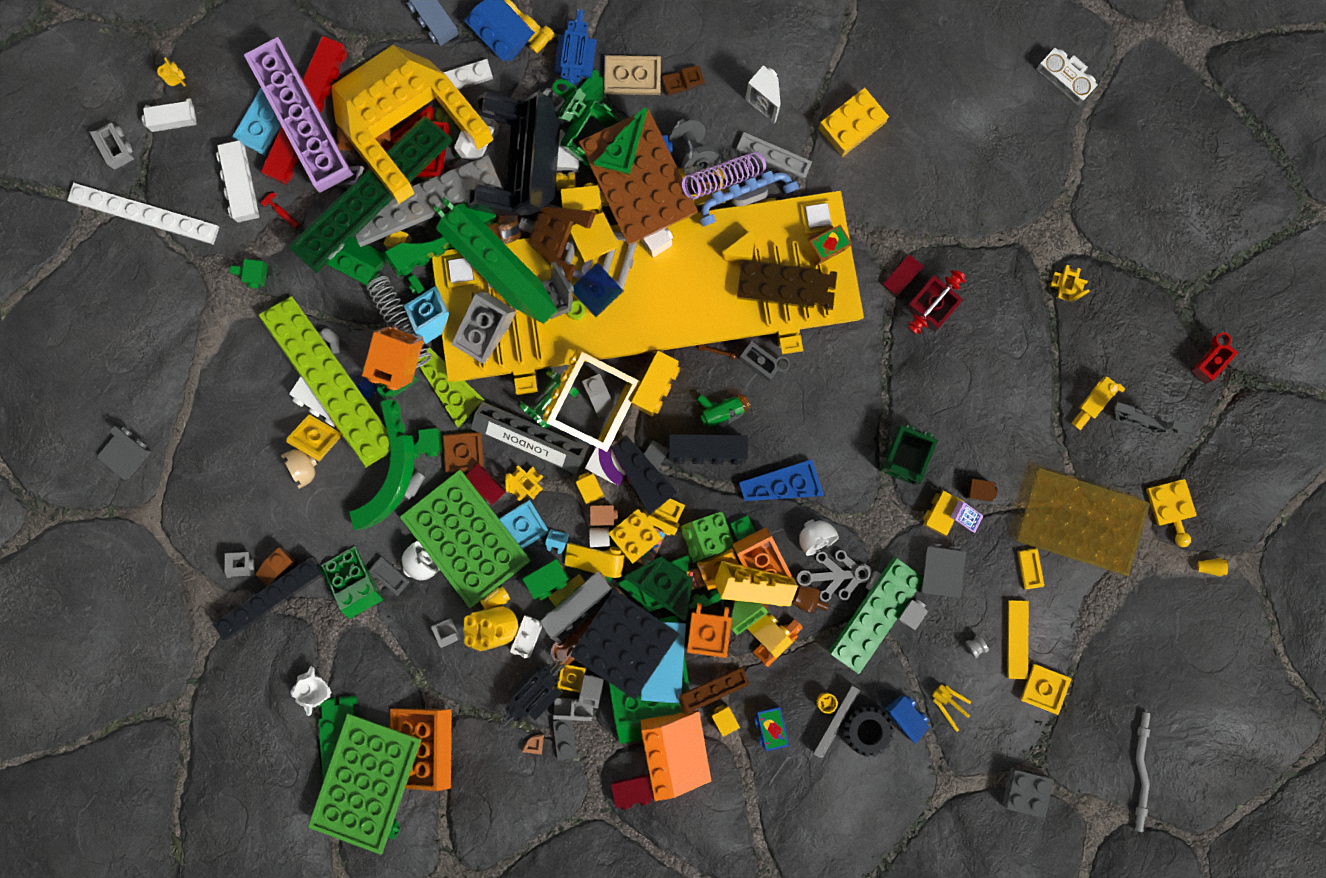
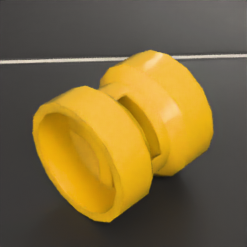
M562 172L557 173V192H561V189H565L566 186H576L575 172H569L567 176Z
M824 692L817 697L816 704L822 712L832 713L836 710L838 702L832 694Z

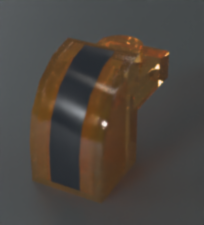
M517 215L498 218V223L487 225L505 244L516 241L521 237Z

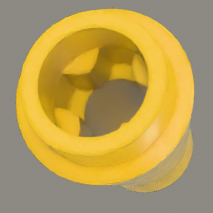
M1222 558L1198 561L1197 570L1198 572L1222 577V575H1227L1228 562Z
M501 586L493 590L480 602L484 609H489L506 604L510 597L504 587Z

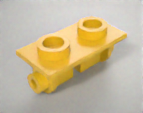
M165 57L166 63L157 69L158 75L169 86H175L179 83L186 86L183 81L185 76L182 70Z

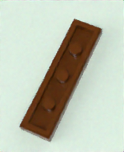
M739 667L679 694L677 697L683 713L688 714L750 684L743 667Z

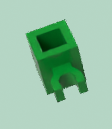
M244 259L243 267L230 266L229 273L233 276H242L241 282L247 285V288L258 289L259 287H265L268 265L263 261Z

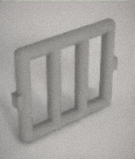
M612 230L617 242L618 240L626 241L622 232ZM572 237L570 242H567L565 248L567 253L564 260L572 263L577 247ZM637 242L627 248L618 281L607 278L615 249L606 253L599 276L588 273L592 262L590 260L586 263L583 262L581 271L575 270L573 277L619 290L623 289L629 268L632 269L634 263L632 258Z

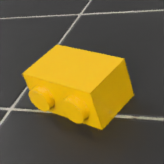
M588 472L578 477L579 481H576V484L587 505L605 497L594 474L590 475Z
M940 491L939 494L936 493L931 502L934 505L931 510L926 511L923 517L925 521L923 526L942 536H947L955 521L950 516L958 501H964L945 491Z
M769 614L760 618L747 629L777 658L792 643V640L788 637L790 635L788 630L784 626L779 628L776 625L778 621Z

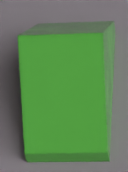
M735 600L731 629L736 635H739L769 612L761 603Z

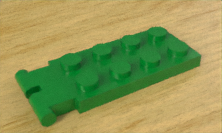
M357 696L339 697V705H336V698H327L318 705V707H322V718L319 719L323 783L347 714L355 715L354 704L358 703Z

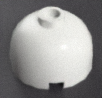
M810 520L804 524L805 528L800 533L799 542L803 552L810 556L820 552L819 549L827 546V548L831 546L839 536L830 523L822 520L816 522Z
M418 541L411 544L402 555L403 571L408 577L416 580H427L440 570Z

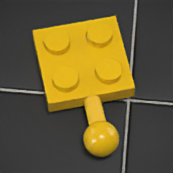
M1183 479L1146 489L1157 526L1173 522L1177 532L1175 537L1176 544L1179 547L1189 546L1191 537L1184 531L1181 520L1197 515L1186 480Z

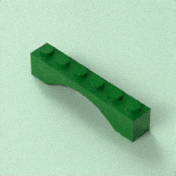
M471 209L489 228L494 225L495 214ZM444 237L423 244L400 243L385 252V259L397 277L400 275L405 276L413 271L412 268L418 265L421 267L427 264L430 258L434 256L439 257L446 252V249L454 247Z

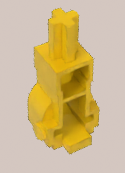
M1103 377L1080 405L1079 409L1081 412L1071 424L1081 430L1090 418L1095 419L1118 391L1123 393L1125 388L1121 384H1116L1109 377Z

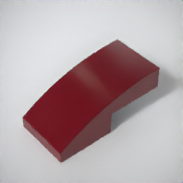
M909 254L883 285L898 297L924 266Z
M478 462L465 474L480 495L491 505L506 493L505 489L492 478V474Z

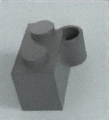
M752 341L739 358L740 361L769 382L777 372L781 374L786 373L790 367L788 358L781 356L775 359ZM780 360L785 361L787 368L784 370L779 369L777 362Z

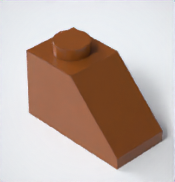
M279 547L263 562L255 575L268 587L280 579L297 560L285 548Z

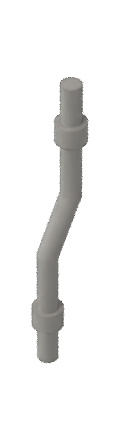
M1142 712L1141 725L1138 727L1137 732L1139 739L1136 763L1141 780L1139 805L1138 807L1136 806L1135 815H1137L1135 831L1143 832L1145 817L1148 815L1146 807L1150 786L1144 762L1146 741L1150 735V729H1148L1150 713Z

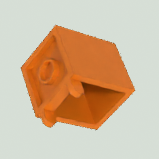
M387 326L374 331L362 376L368 378V381L372 383H383L392 390L400 389L412 383L424 341L423 337L398 330L395 326Z
M697 603L696 612H691L687 653L727 658L732 620L731 617H728L729 608L725 607L724 616L700 613L701 604Z

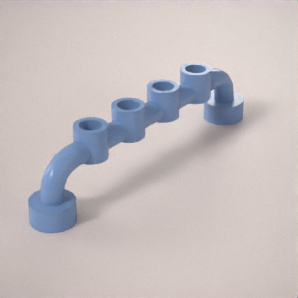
M772 171L762 174V179L756 181L754 177L744 181L746 185L739 187V184L729 187V192L723 194L722 190L711 194L712 198L707 200L702 206V219L699 220L701 226L704 227L716 222L714 214L709 215V209L712 206L778 180L785 182L786 186H783L785 194L799 189L797 181L793 182L786 173L773 174Z

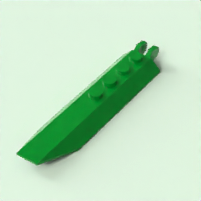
M443 197L441 199L442 203L450 211L444 214L438 206L432 207L441 217L436 229L511 307L542 324L546 323L558 310L541 280L471 209L467 208L465 203L453 206Z

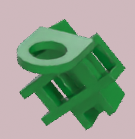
M557 79L553 83V90L566 101L557 117L570 122L572 117L579 118L587 106L582 102L586 94L569 81ZM565 84L567 86V90L560 91L557 88V85Z

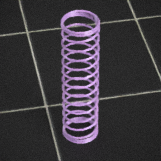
M754 151L722 164L720 163L697 171L683 178V191L688 198L697 199L699 196L702 197L752 177L762 175L766 170V161L761 153ZM752 154L757 155L762 161L763 171L759 173L758 162ZM751 157H752V158L756 161V163H757V166H758V172H757V173L754 171L753 164H752L751 161H750V158H751ZM741 161L744 163L747 177L743 174V169L740 166ZM736 163L739 165L742 179L738 177V172L735 168ZM730 166H733L734 172L737 176L736 181L733 179ZM725 167L729 170V175L732 179L731 183L727 179ZM720 169L724 173L726 185L722 182L721 175L719 174ZM714 171L718 173L721 186L717 184ZM709 173L713 176V180L716 184L715 188H713L711 185ZM704 175L708 179L710 190L706 188V184L703 180ZM689 177H692L691 185L694 193L697 195L696 197L692 196L688 191L687 181ZM698 177H700L703 182V185L705 187L704 192L701 190V185L698 181ZM693 179L697 183L698 194L695 192L693 188Z

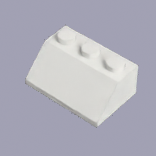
M763 65L748 82L745 100L773 124L777 120L780 108L779 82L776 72L771 68L767 69Z

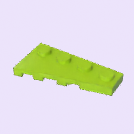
M429 347L427 353L431 354V359L426 364L420 366V368L459 428L485 400L465 381L448 382L446 363ZM428 356L418 359V363L425 360Z

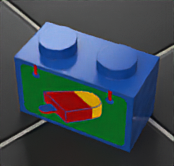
M775 706L756 711L757 716H754L756 728L760 727L762 734L758 736L760 746L765 747L766 751L789 746L780 707Z

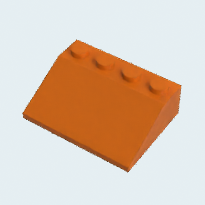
M390 709V728L422 739L405 789L440 791L451 788L452 709Z
M699 710L688 714L678 713L641 720L642 735L655 801L675 798L711 782Z

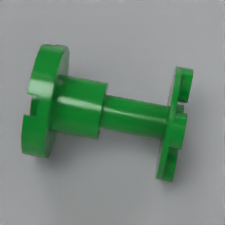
M549 368L545 373L552 381L543 390L545 395L534 408H529L522 401L519 405L531 418L533 417L545 429L550 427V425L542 420L541 416L545 412V407L552 401L551 395L554 389L558 388L561 383V375L552 370V368ZM571 387L568 394L575 398L579 391L575 387Z

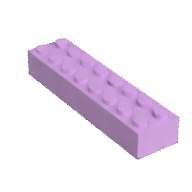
M276 37L244 54L318 192L320 193L353 176L350 167L281 40Z

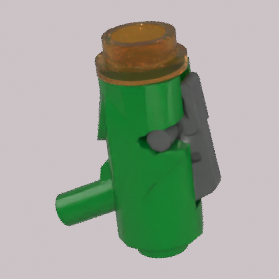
M746 394L723 399L720 403H711L703 395L697 399L706 408L702 410L703 414L700 417L704 426L708 425L709 428L715 425L725 427L743 416V413L751 408Z

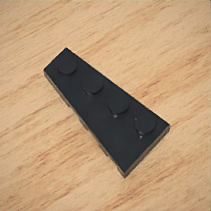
M627 435L611 447L620 467L628 477L629 484L635 490L638 501L644 507L647 518L677 493Z

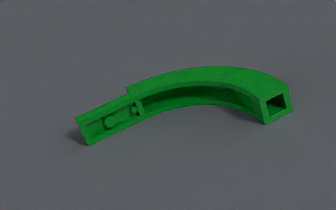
M395 400L381 402L391 447L389 472L377 495L366 505L349 512L353 530L368 529L387 518L400 504L411 481L414 468L413 437L407 436L404 433L405 426L401 420V408Z

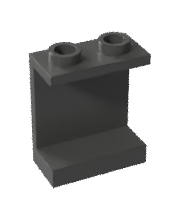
M930 543V547H924L926 559L923 583L919 586V593L961 598L966 552L961 551V547L949 546V549H943L941 544Z

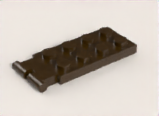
M742 260L737 299L813 309L814 305L826 306V310L832 311L835 293L828 292V289H836L837 272L830 271V274L818 273L819 269Z

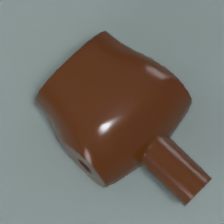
M798 585L792 604L800 610L812 614L816 607L824 611L829 607V604L819 600L820 591L818 589Z

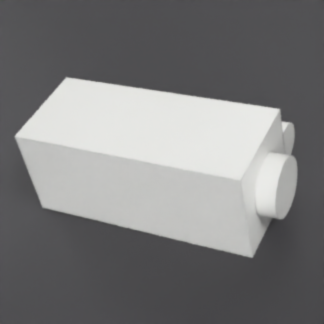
M191 98L186 99L185 102L154 107L145 105V108H143V124L152 132L197 125Z

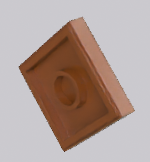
M481 433L443 435L445 473H456L459 470L468 472L477 462L484 467Z

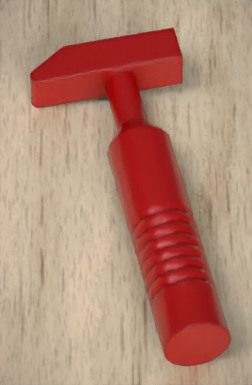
M270 193L261 202L263 207L269 203L274 208V211L295 230L299 228L300 223L280 205L272 202L277 196L276 193Z

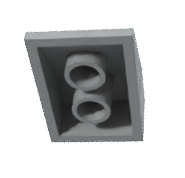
M486 292L475 294L451 345L485 364L509 328L516 310Z

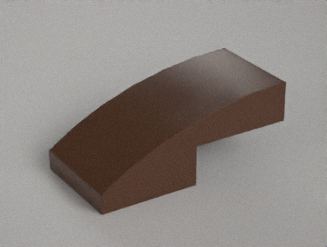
M699 65L682 69L678 73L665 75L661 78L667 96L693 89L705 83Z

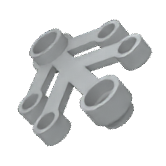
M838 550L835 553V559L839 562L843 561L851 569V571H843L828 558L825 552H818L816 554V561L823 563L832 572L811 574L809 571H801L797 575V582L802 586H808L813 581L833 580L826 590L821 591L819 595L821 601L827 602L844 579L853 578L845 589H841L838 592L841 600H848L850 593L859 583L869 581L872 573L870 567L866 564L857 565L847 556L845 551ZM839 552H842L844 554V558L842 560L838 559L837 557ZM820 554L825 555L824 561L818 559ZM860 570L865 571L864 577L858 575ZM804 574L808 577L806 582L801 581V576ZM842 591H847L848 596L846 598L841 596ZM824 592H827L829 595L826 600L822 598Z

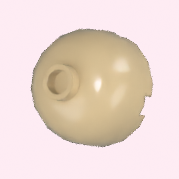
M293 449L281 455L282 458L287 457L288 461L285 464L294 481L300 482L297 485L299 489L308 485L314 479L316 473L314 466L317 465L314 458L299 449Z

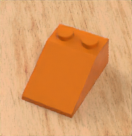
M767 527L732 544L743 566L792 577Z

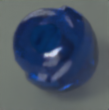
M364 378L356 384V387L365 399L371 398L378 391L376 384L368 381V378Z

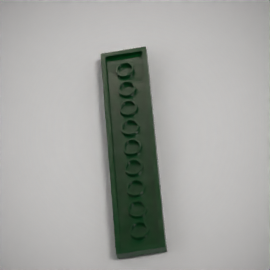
M424 116L386 153L410 183L452 142V139ZM370 168L288 248L310 269L317 273L394 198Z

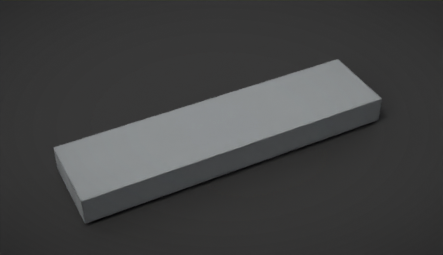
M743 132L736 147V151L745 155L754 151L759 152L763 155L766 164L805 180L812 161L745 132ZM752 154L755 159L761 161L757 155Z
M852 686L814 752V755L817 757H824L858 697L859 689Z

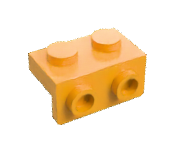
M733 548L697 563L707 590L717 589L714 580L721 561L739 565Z

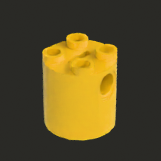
M497 606L466 616L463 628L464 643L466 646L472 647L477 651H485L509 644L518 633V621L515 614L507 607Z

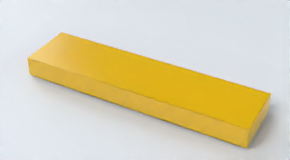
M1008 601V679H1028L1029 601Z

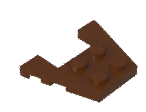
M544 207L539 211L528 242L550 266L554 261L558 266H561L567 281L571 282L576 266L565 261L561 256L573 223L575 222L584 228L590 229L596 212Z

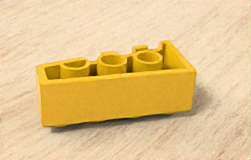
M721 561L714 580L721 599L777 606H791L798 587L794 577Z

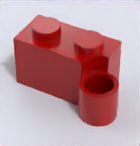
M1225 332L1213 336L1211 339L1213 348L1191 370L1205 384L1214 381L1238 354L1230 346L1231 336ZM1219 337L1223 338L1224 345L1218 342Z

